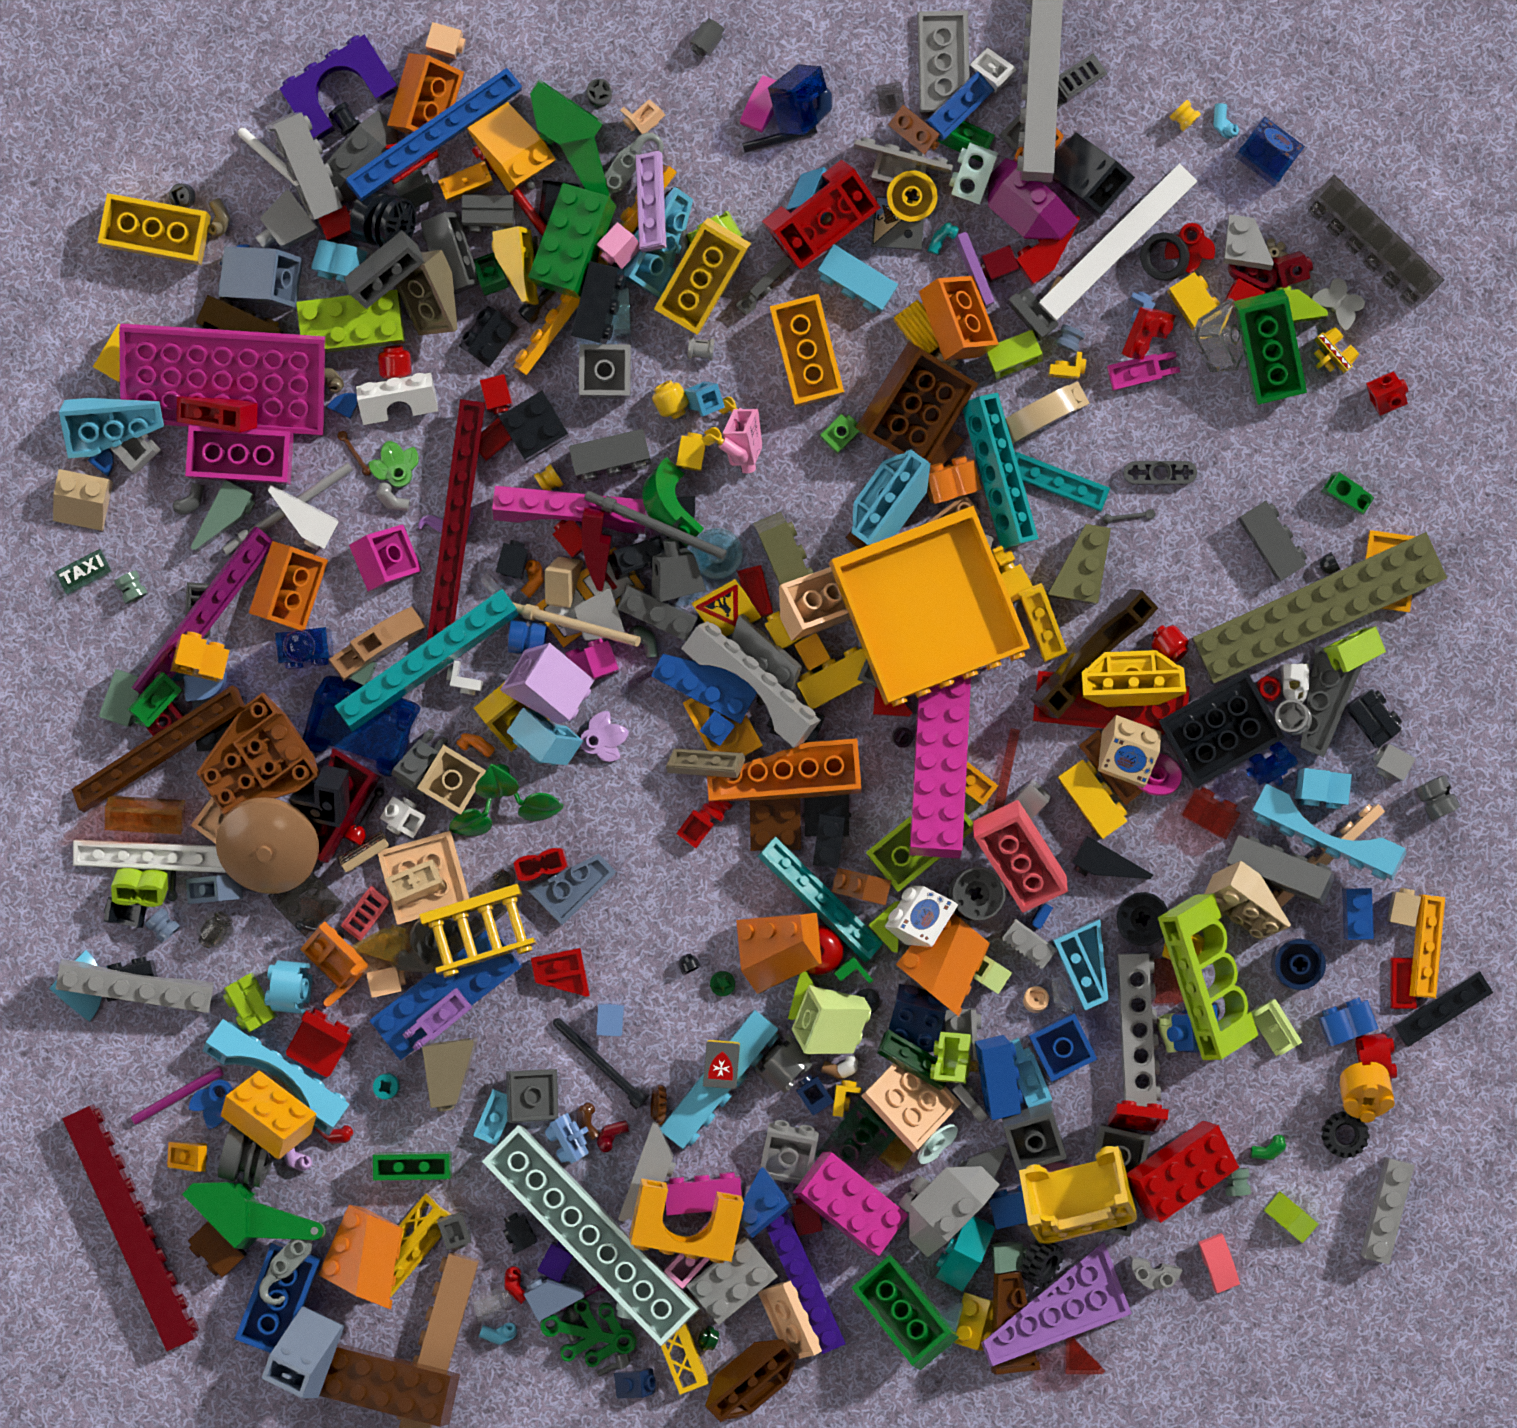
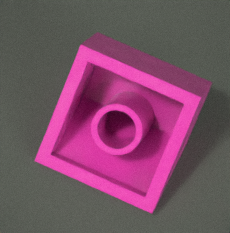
M403 524L365 535L349 544L368 592L385 587L422 571Z

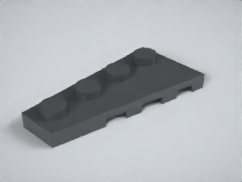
M1318 645L1315 648L1307 699V708L1312 715V723L1307 732L1302 734L1300 748L1324 758L1363 664L1349 672H1343L1341 667L1335 671L1327 653H1325L1323 647Z

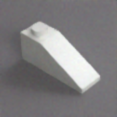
M270 484L268 487L269 493L301 537L305 539L304 543L316 550L319 546L325 549L338 524V519Z

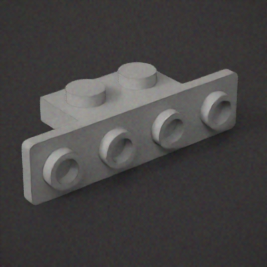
M861 137V140L855 139L854 149L877 155L871 179L890 184L902 172L915 170L925 174L926 168L951 174L953 165L948 164L949 161L944 158L934 157V160L924 158V154L918 151L910 150L909 153L900 151V147L892 144H885V147L876 145V141L869 138Z

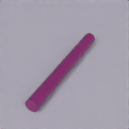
M218 1066L131 1116L135 1125L141 1123L223 1076V1070Z

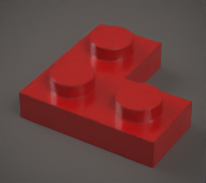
M1140 307L1121 354L1128 358L1143 360L1149 350L1152 337L1167 339L1173 329L1176 315L1168 311Z

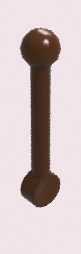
M339 431L337 434L338 439L343 441L361 466L362 474L369 476L371 474L370 468L365 465L348 440V434L345 431Z

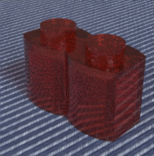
M1201 787L1200 790L1194 788L1179 815L1226 840L1241 814L1236 811L1237 805L1226 799L1223 802L1213 798L1215 793L1205 787Z

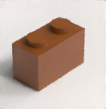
M837 868L832 892L886 905L892 880Z

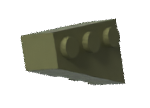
M781 511L753 523L779 585L814 573L811 567L806 568L803 560L807 556L802 544L796 545L794 537L797 536V532L792 521L787 523Z
M1091 524L1083 526L1047 593L1048 597L1093 605L1098 604L1111 528Z

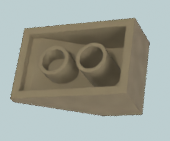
M442 250L421 252L424 263L395 286L419 336L455 332L458 327L452 271Z

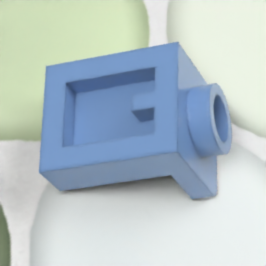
M1140 291L1138 294L1133 292L1129 299L1142 307L1153 309L1156 304L1152 302L1153 298ZM1139 308L1135 309L1130 319V321L1133 323L1135 321Z

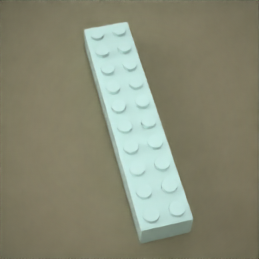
M518 1125L482 1161L660 1346L664 1345L700 1309L643 1250L636 1249L634 1245L630 1244L629 1235L523 1126Z

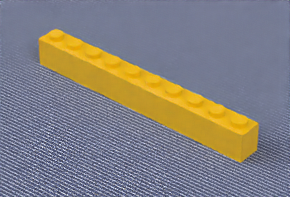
M1012 562L1000 569L1012 603L1020 599L1018 592L1033 587L1021 564L1015 566ZM857 646L843 653L845 658L837 662L833 658L821 665L823 670L815 674L810 670L799 676L800 682L796 683L808 707L814 710L864 683L857 680L866 660L863 648L858 650Z

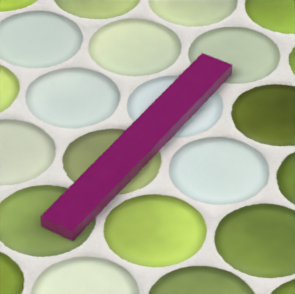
M253 527L133 684L132 689L141 695L161 672L165 673L170 679L174 677L177 672L170 670L177 641L181 634L186 635L187 632H195L201 634V639H203L268 554L271 543L274 541L258 527Z

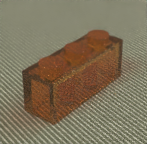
M110 796L105 805V830L181 835L185 825L186 800Z

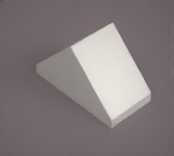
M989 48L969 64L975 72L979 71L993 87L995 93L1004 87L1016 73V68Z

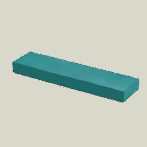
M1019 452L1015 453L1024 483L1102 512L1110 491L1109 487Z

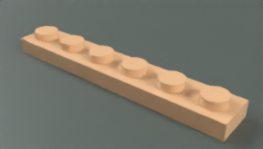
M1370 804L1366 805L1358 813L1360 818L1355 823L1349 821L1340 829L1339 832L1342 835L1338 838L1354 841L1385 811L1379 804H1374L1373 806ZM1321 847L1323 852L1317 858L1311 856L1307 862L1314 865L1317 863L1328 865L1334 858L1326 854V849ZM1283 890L1272 892L1280 908L1294 896V894Z

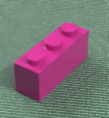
M735 1172L719 1173L720 1178L711 1179L709 1174L695 1175L694 1180L684 1181V1177L669 1178V1183H666L668 1187L665 1203L667 1216L711 1212L716 1191L742 1196L740 1176H735Z

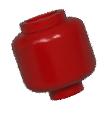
M400 345L384 347L383 351L378 354L379 375L385 379L409 376L412 373L410 353Z
M1162 625L1152 634L1154 637L1151 643L1152 649L1166 656L1174 663L1181 660L1189 651L1187 648L1189 645L1188 638L1175 625L1167 627Z

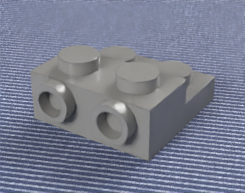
M783 1120L769 1123L760 1168L764 1167L774 1180L799 1184L813 1166L819 1132L814 1131V1128L809 1125H801L799 1128L790 1127L789 1123Z

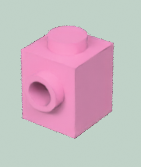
M618 222L597 243V246L602 251L601 258L610 266L614 263L620 269H623L640 251L639 242L635 236Z

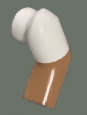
M848 1056L845 1062L839 1065L824 1060L820 1072L837 1079H844L858 1070V1060L854 1056Z

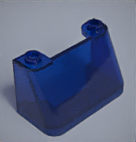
M326 676L314 694L302 739L312 752H321L330 745L377 761L376 768L384 776L391 777L393 768L407 753L421 707L413 701L400 698L352 732L337 712L335 705L364 685L350 680L343 681L338 676Z

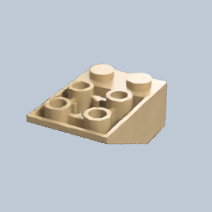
M1239 861L1212 875L1204 894L1214 893L1219 910L1227 915L1232 922L1248 930L1253 937L1262 940L1290 927V922L1262 876L1247 864Z

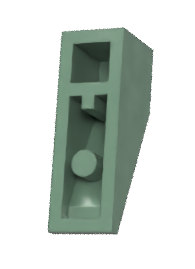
M225 480L190 548L199 552L241 521L246 514L250 515L256 504V501L253 500L255 495Z

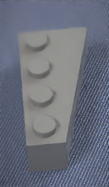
M302 112L291 113L266 124L268 132L274 131L277 137L275 139V146L278 153L288 160L285 164L289 176L293 181L297 180L299 184L296 186V190L309 218L315 220L342 208L340 203L343 201L341 192L337 186L333 187L330 180L333 177L329 165L327 163L324 164L320 154L323 151L318 140H313L310 130L313 128L307 115L303 116Z

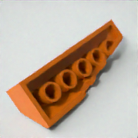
M856 738L806 742L795 748L776 752V754L743 764L738 778L707 776L709 801H750L860 794L862 790L858 740Z

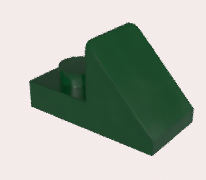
M494 252L473 259L484 296L508 288L503 270L495 258Z

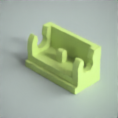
M1272 998L1251 1011L1255 1024L1275 1056L1282 1055L1302 1043L1276 999Z

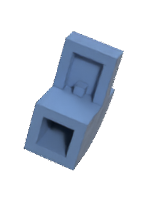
M224 672L221 683L190 675L184 676L186 701L211 699L221 693L227 682V673Z

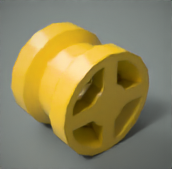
M1186 100L1169 118L1172 121H1177L1180 124V129L1184 132L1201 116V113L1191 107L1190 101Z
M551 464L547 465L543 472L534 474L535 479L543 490L552 491L555 487L560 488L564 485Z

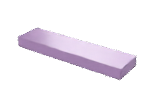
M660 151L636 155L639 249L642 252L666 248L663 158Z

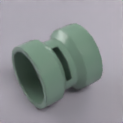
M137 570L129 572L114 581L117 589H120L123 593L122 599L125 604L132 603L148 594L145 586H142L139 582L140 576Z
M1238 1168L1225 1178L1228 1183L1225 1188L1226 1196L1251 1194V1186L1247 1184V1178L1250 1176L1249 1168Z

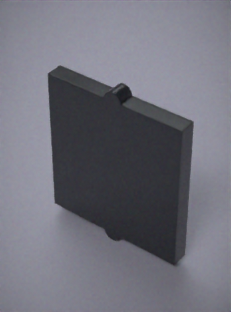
M849 794L804 798L805 813L802 814V817L805 818V836L817 835L820 812L845 815L843 836H849V817H851L849 812Z

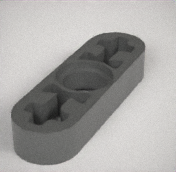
M1132 461L1125 466L1123 477L1126 482L1132 485H1187L1196 479L1197 468L1190 461ZM1145 465L1150 466L1148 471L1150 480H1145L1146 475H1139L1137 480H1133V476L1128 475V471H1131L1133 466H1137L1138 471H1146ZM1170 465H1175L1174 471H1181L1183 466H1187V469L1192 471V475H1189L1187 480H1184L1183 475H1174L1175 480H1170L1172 476ZM1156 466L1166 468L1167 477L1165 479L1157 480L1153 476V470Z

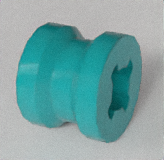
M390 1073L378 1076L373 1083L374 1094L381 1099L394 1097L400 1089L398 1078Z

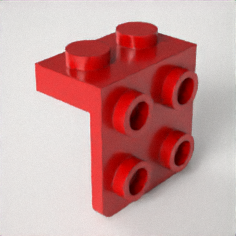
M314 1008L313 1011H305L301 1019L303 1021L289 1044L286 1055L324 1077H329L350 1042L353 1033L348 1031L350 1029L349 1026L340 1021L335 1023L326 1019L327 1014Z

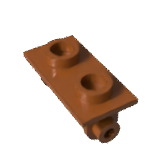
M904 105L901 106L888 124V126L924 155L929 149L936 150L940 144L937 141L940 134Z

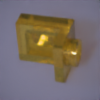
M895 1134L877 1159L898 1174L914 1152Z

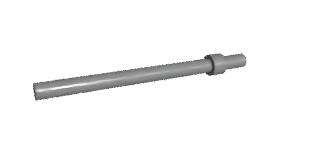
M348 462L296 498L305 503L352 472L353 469ZM279 508L254 526L264 532L286 517V515ZM253 527L248 530L245 528L237 534V538L222 547L227 556L237 550Z

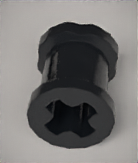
M347 102L338 105L328 114L339 125L343 136L350 134L361 123L348 110L349 105Z

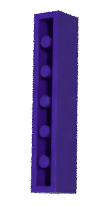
M785 1211L770 1223L766 1229L788 1279L796 1288L799 1301L808 1314L811 1328L819 1339L821 1353L825 1354L845 1345V1339L788 1211Z

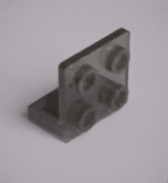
M314 870L296 888L268 895L275 908L294 926L297 921H302L305 925L318 928L324 921L327 922L344 907V903L318 878ZM304 929L300 931L306 938H309L314 933Z

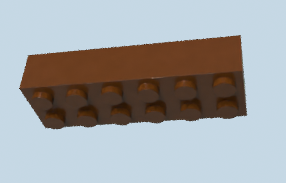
M338 1343L319 1396L441 1427L450 1424L460 1374Z

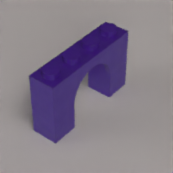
M365 34L361 37L356 35L346 42L347 46L340 50L336 48L325 55L326 59L318 64L316 62L309 64L303 69L304 73L298 77L294 75L282 82L283 86L279 88L294 113L302 112L303 116L307 115L313 128L310 130L313 140L317 139L319 141L335 131L318 100L319 87L322 81L331 73L343 70L357 74L363 79L378 103L398 90L397 84Z

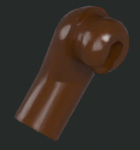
M586 1102L584 1105L579 1106L577 1110L576 1123L579 1129L587 1127L588 1132L584 1135L592 1141L600 1132L591 1123L595 1107L592 1103Z

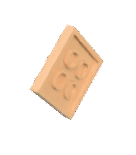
M451 831L390 847L378 853L384 879L433 859L439 869V875L446 886L444 889L398 907L393 901L386 883L397 925L419 919V914L470 898Z
M894 1063L861 1095L912 1152L918 1150L961 1104L946 1086L942 1090H938Z

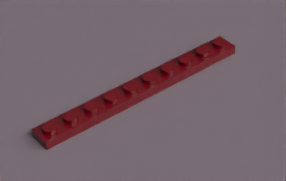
M460 399L427 641L454 623L456 618L485 402Z

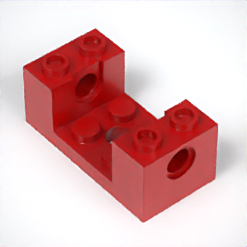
M842 159L822 174L827 185L791 213L780 206L762 220V223L785 256L800 270L881 208L856 170ZM830 212V222L821 224L820 218L822 214Z

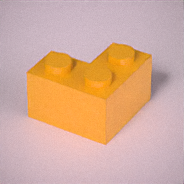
M187 632L186 635L181 634L177 641L170 671L221 683L230 650L224 649L225 645L221 643L210 642L209 645L206 644L207 640L201 639L202 635L195 632Z

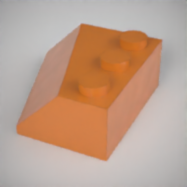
M817 913L736 920L741 972L757 994L822 964Z
M953 913L932 947L911 945L896 965L957 1016H960L962 1011L961 1005L965 996H968L971 990L970 984L974 974L979 971L990 943Z
M348 1205L318 1275L357 1297L391 1309L393 1300H390L392 1286H395L396 1276L393 1275L395 1262L399 1259L403 1228L366 1208Z

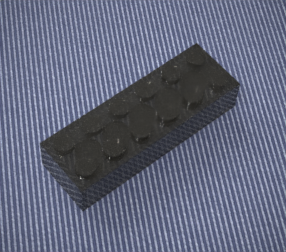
M1335 174L1306 203L1310 207L1308 212L1317 220L1321 218L1327 224L1326 229L1333 236H1340L1346 242L1344 244L1345 247L1352 254L1356 255L1358 253L1364 259L1363 264L1371 272L1376 270L1383 277L1381 281L1386 287L1391 290L1395 288L1401 294L1399 296L1400 300L1408 307L1413 306L1417 308L1445 280Z

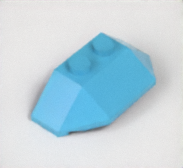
M912 450L884 460L854 501L851 533L867 545L896 535L927 493L930 463Z

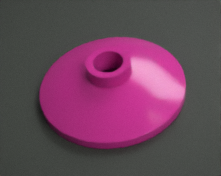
M1159 753L1144 788L1138 787L1142 791L1155 796L1171 794L1181 783V769L1171 757Z

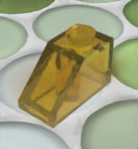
M392 924L391 928H383L355 943L352 947L357 952L402 964L409 943V934L405 933L407 928Z

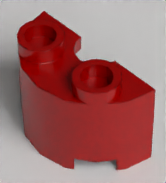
M1385 1033L1355 1037L1358 1063L1362 1062V1065H1371L1370 1062L1379 1063L1388 1070L1391 1082L1392 1079L1397 1078L1396 1064L1391 1061V1053H1394L1393 1038H1387Z

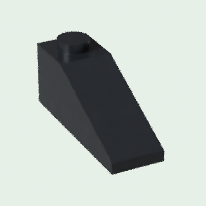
M1085 836L1071 860V863L1075 865L1073 870L1085 877L1088 873L1098 876L1151 879L1153 877L1152 873L1089 836Z

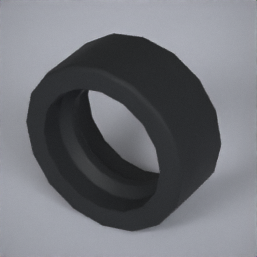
M1161 232L1153 234L1145 241L1141 248V265L1145 272L1156 280H1174L1185 272L1189 264L1190 255L1187 245L1173 233ZM1161 242L1174 244L1179 250L1180 255L1176 267L1166 272L1155 269L1150 260L1153 247Z

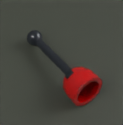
M383 788L375 789V796L360 823L350 826L343 835L346 839L359 846L362 845L366 836L363 826L378 799L384 796Z

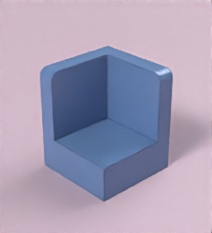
M598 1004L597 1035H622L625 1005Z

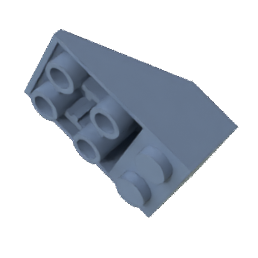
M302 1306L271 1352L261 1379L300 1398H318L344 1325Z

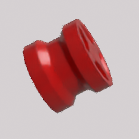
M709 801L704 803L701 808L722 822L725 818V812L731 810L733 805L728 801Z

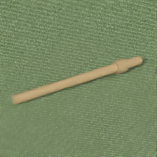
M513 602L518 614L523 615L524 619L532 621L538 619L636 647L639 646L641 641L640 637L539 610L538 606L531 604L521 605Z

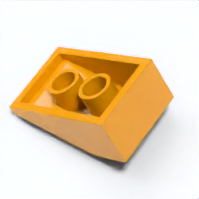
M509 102L466 128L508 192L534 177L556 160L544 140L539 137V134Z

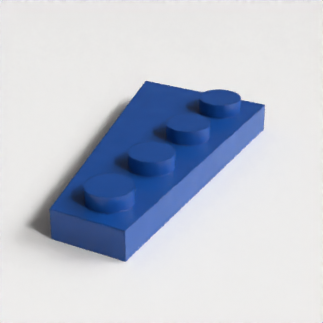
M662 654L651 675L656 680L739 724L742 723L757 695L755 689L735 673L711 665H699L695 661Z

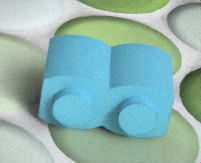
M319 240L311 269L318 272L317 277L326 280H332V277H336L337 281L346 284L344 277L366 260L368 252L350 245Z

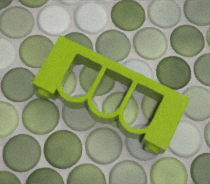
M1214 893L1194 895L1158 917L1202 1060H1222L1258 1036L1252 1013L1248 1012L1247 997L1239 986H1235L1238 976L1237 965L1234 958L1229 953H1225L1227 934L1223 924L1218 920L1221 918V913ZM1202 930L1205 939L1204 948L1199 955H1196L1191 936ZM1212 963L1215 970V979L1213 984L1207 989L1201 970ZM1223 997L1225 1013L1223 1018L1217 1022L1212 1003Z

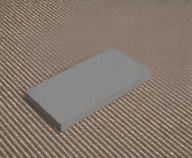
M968 10L917 12L920 113H934L970 78Z

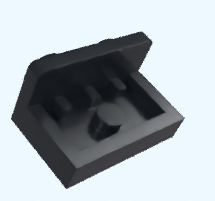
M487 306L486 309L479 312L472 328L463 334L459 347L490 368L519 327L496 309Z

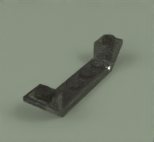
M502 867L491 875L493 880L488 883L489 886L495 891L514 885L515 871L512 868L504 869ZM502 903L493 905L491 912L494 922L507 912L506 906H503ZM475 915L468 920L474 940L486 930L482 915L479 917ZM456 931L446 939L451 957L464 948L461 933L458 934ZM404 948L394 955L393 959L395 961L390 965L396 970L434 973L436 971L435 968L442 966L443 963L438 948L433 949L425 956L427 959L425 962H423L415 950L409 948L406 951Z

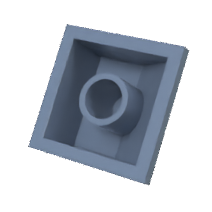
M539 1276L528 1283L529 1285H527L524 1296L539 1322L584 1298L586 1290L583 1286L563 1280L559 1283L549 1277L543 1279L542 1276Z

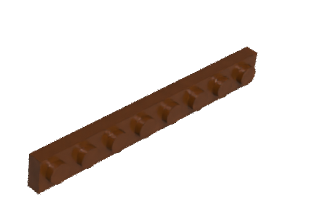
M233 685L72 788L71 790L78 809L85 813L245 710L246 707L238 688Z

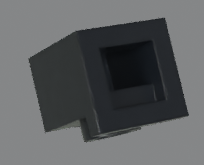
M517 1212L503 1219L506 1227L503 1230L509 1244L514 1243L515 1245L512 1248L513 1254L537 1243L538 1240L524 1213L518 1216Z

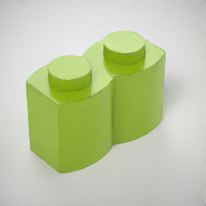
M134 868L118 869L111 885L112 902L120 905L138 903L146 907L163 905L168 890V873L155 869L143 872Z

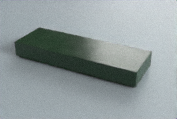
M890 1030L884 1033L877 1054L938 1090H942L945 1087L946 1082L934 1081V1079L930 1078L931 1065L936 1064L938 1060L936 1057Z

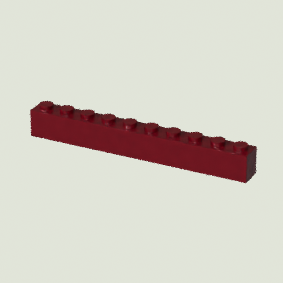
M93 1104L62 1118L166 1352L195 1339L198 1336L196 1333L199 1331L198 1324L194 1317H189L186 1310L189 1307L186 1297L183 1293L179 1295L175 1286L178 1284L177 1277L173 1270H168L165 1264L168 1261L167 1255L162 1247L158 1248L155 1241V1238H157L156 1230L152 1224L148 1225L144 1217L147 1211L141 1200L137 1201L135 1197L136 1186L132 1178L126 1177L123 1170L126 1168L125 1161L121 1154H116L113 1145L116 1144L112 1133L110 1131L106 1132L102 1122L105 1121L102 1110L99 1107L96 1108Z

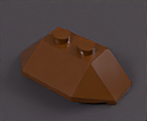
M784 1339L754 1342L715 1375L705 1407L720 1423L727 1421V1419H736L752 1414L790 1381L795 1362H797L799 1357L798 1354Z

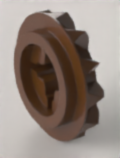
M657 1084L651 1094L650 1116L651 1120L662 1125L666 1118L667 1094L665 1086Z

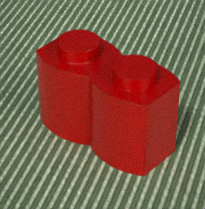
M550 848L539 855L522 856L513 862L517 878L520 881L534 880L543 874L559 873L569 866L563 848Z

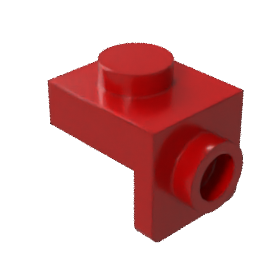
M702 808L699 812L694 809L676 834L697 849L714 826L711 822L713 817Z

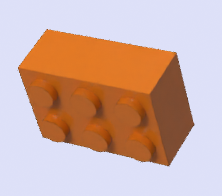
M973 276L937 278L918 291L944 361L980 358L999 345Z

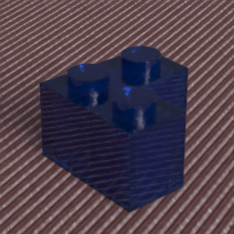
M797 64L770 85L768 90L780 133L804 135L818 124L813 100L827 90L821 66Z

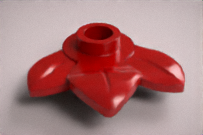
M1185 224L1181 228L1179 235L1176 236L1181 238L1188 247L1190 258L1185 271L1191 274L1200 266L1202 258L1214 259L1215 246L1213 241L1205 236L1204 230L1199 224ZM1195 232L1197 237L1194 240H1189L1187 238L1188 233ZM1167 242L1164 253L1165 259L1179 258L1180 255L1177 247Z

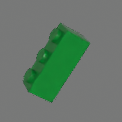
M452 1151L376 1152L373 1154V1181L451 1179Z

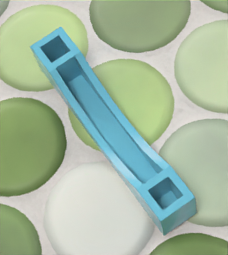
M1268 784L1265 785L1252 810L1254 816L1257 817V822L1268 827L1271 824L1280 828L1279 832L1288 837L1296 835L1303 839L1302 842L1312 848L1320 846L1326 849L1325 853L1336 859H1339L1341 856L1349 860V865L1359 870H1362L1363 867L1372 871L1371 874L1374 877L1383 881L1386 878L1393 881L1406 856V849L1382 837L1372 840L1353 841L1340 839L1322 832L1301 815L1289 794Z
M222 1019L206 1041L202 1050L223 1065L251 1066L278 1078L289 1087L299 1101L317 1113L314 1126L328 1136L350 1105L341 1094L331 1092L325 1088L323 1082L316 1078H310L304 1074L303 1069L298 1065L289 1064L280 1053L267 1049L259 1039L246 1035L237 1024L231 1021L227 1022Z

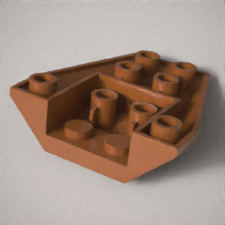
M263 692L247 703L245 710L237 714L196 772L224 815L239 803L249 799H276L298 792L319 776L314 755L288 716Z

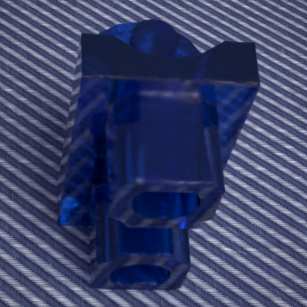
M1277 742L1269 748L1271 756L1265 758L1260 753L1249 758L1250 767L1246 769L1247 774L1259 786L1264 783L1269 784L1272 781L1277 786L1284 783L1282 776L1288 773V769L1298 764L1297 758L1288 751L1286 746L1281 742Z

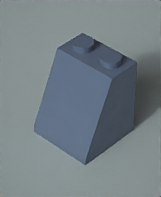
M224 246V254L221 259V279L218 284V297L238 302L297 308L296 302L298 301L303 258L278 249Z

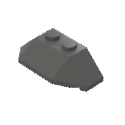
M378 110L360 123L326 162L333 174V177L330 178L333 187L337 186L343 198L341 202L355 201L358 198L345 183L346 178L384 153L386 145L398 143V130L387 126L389 119Z

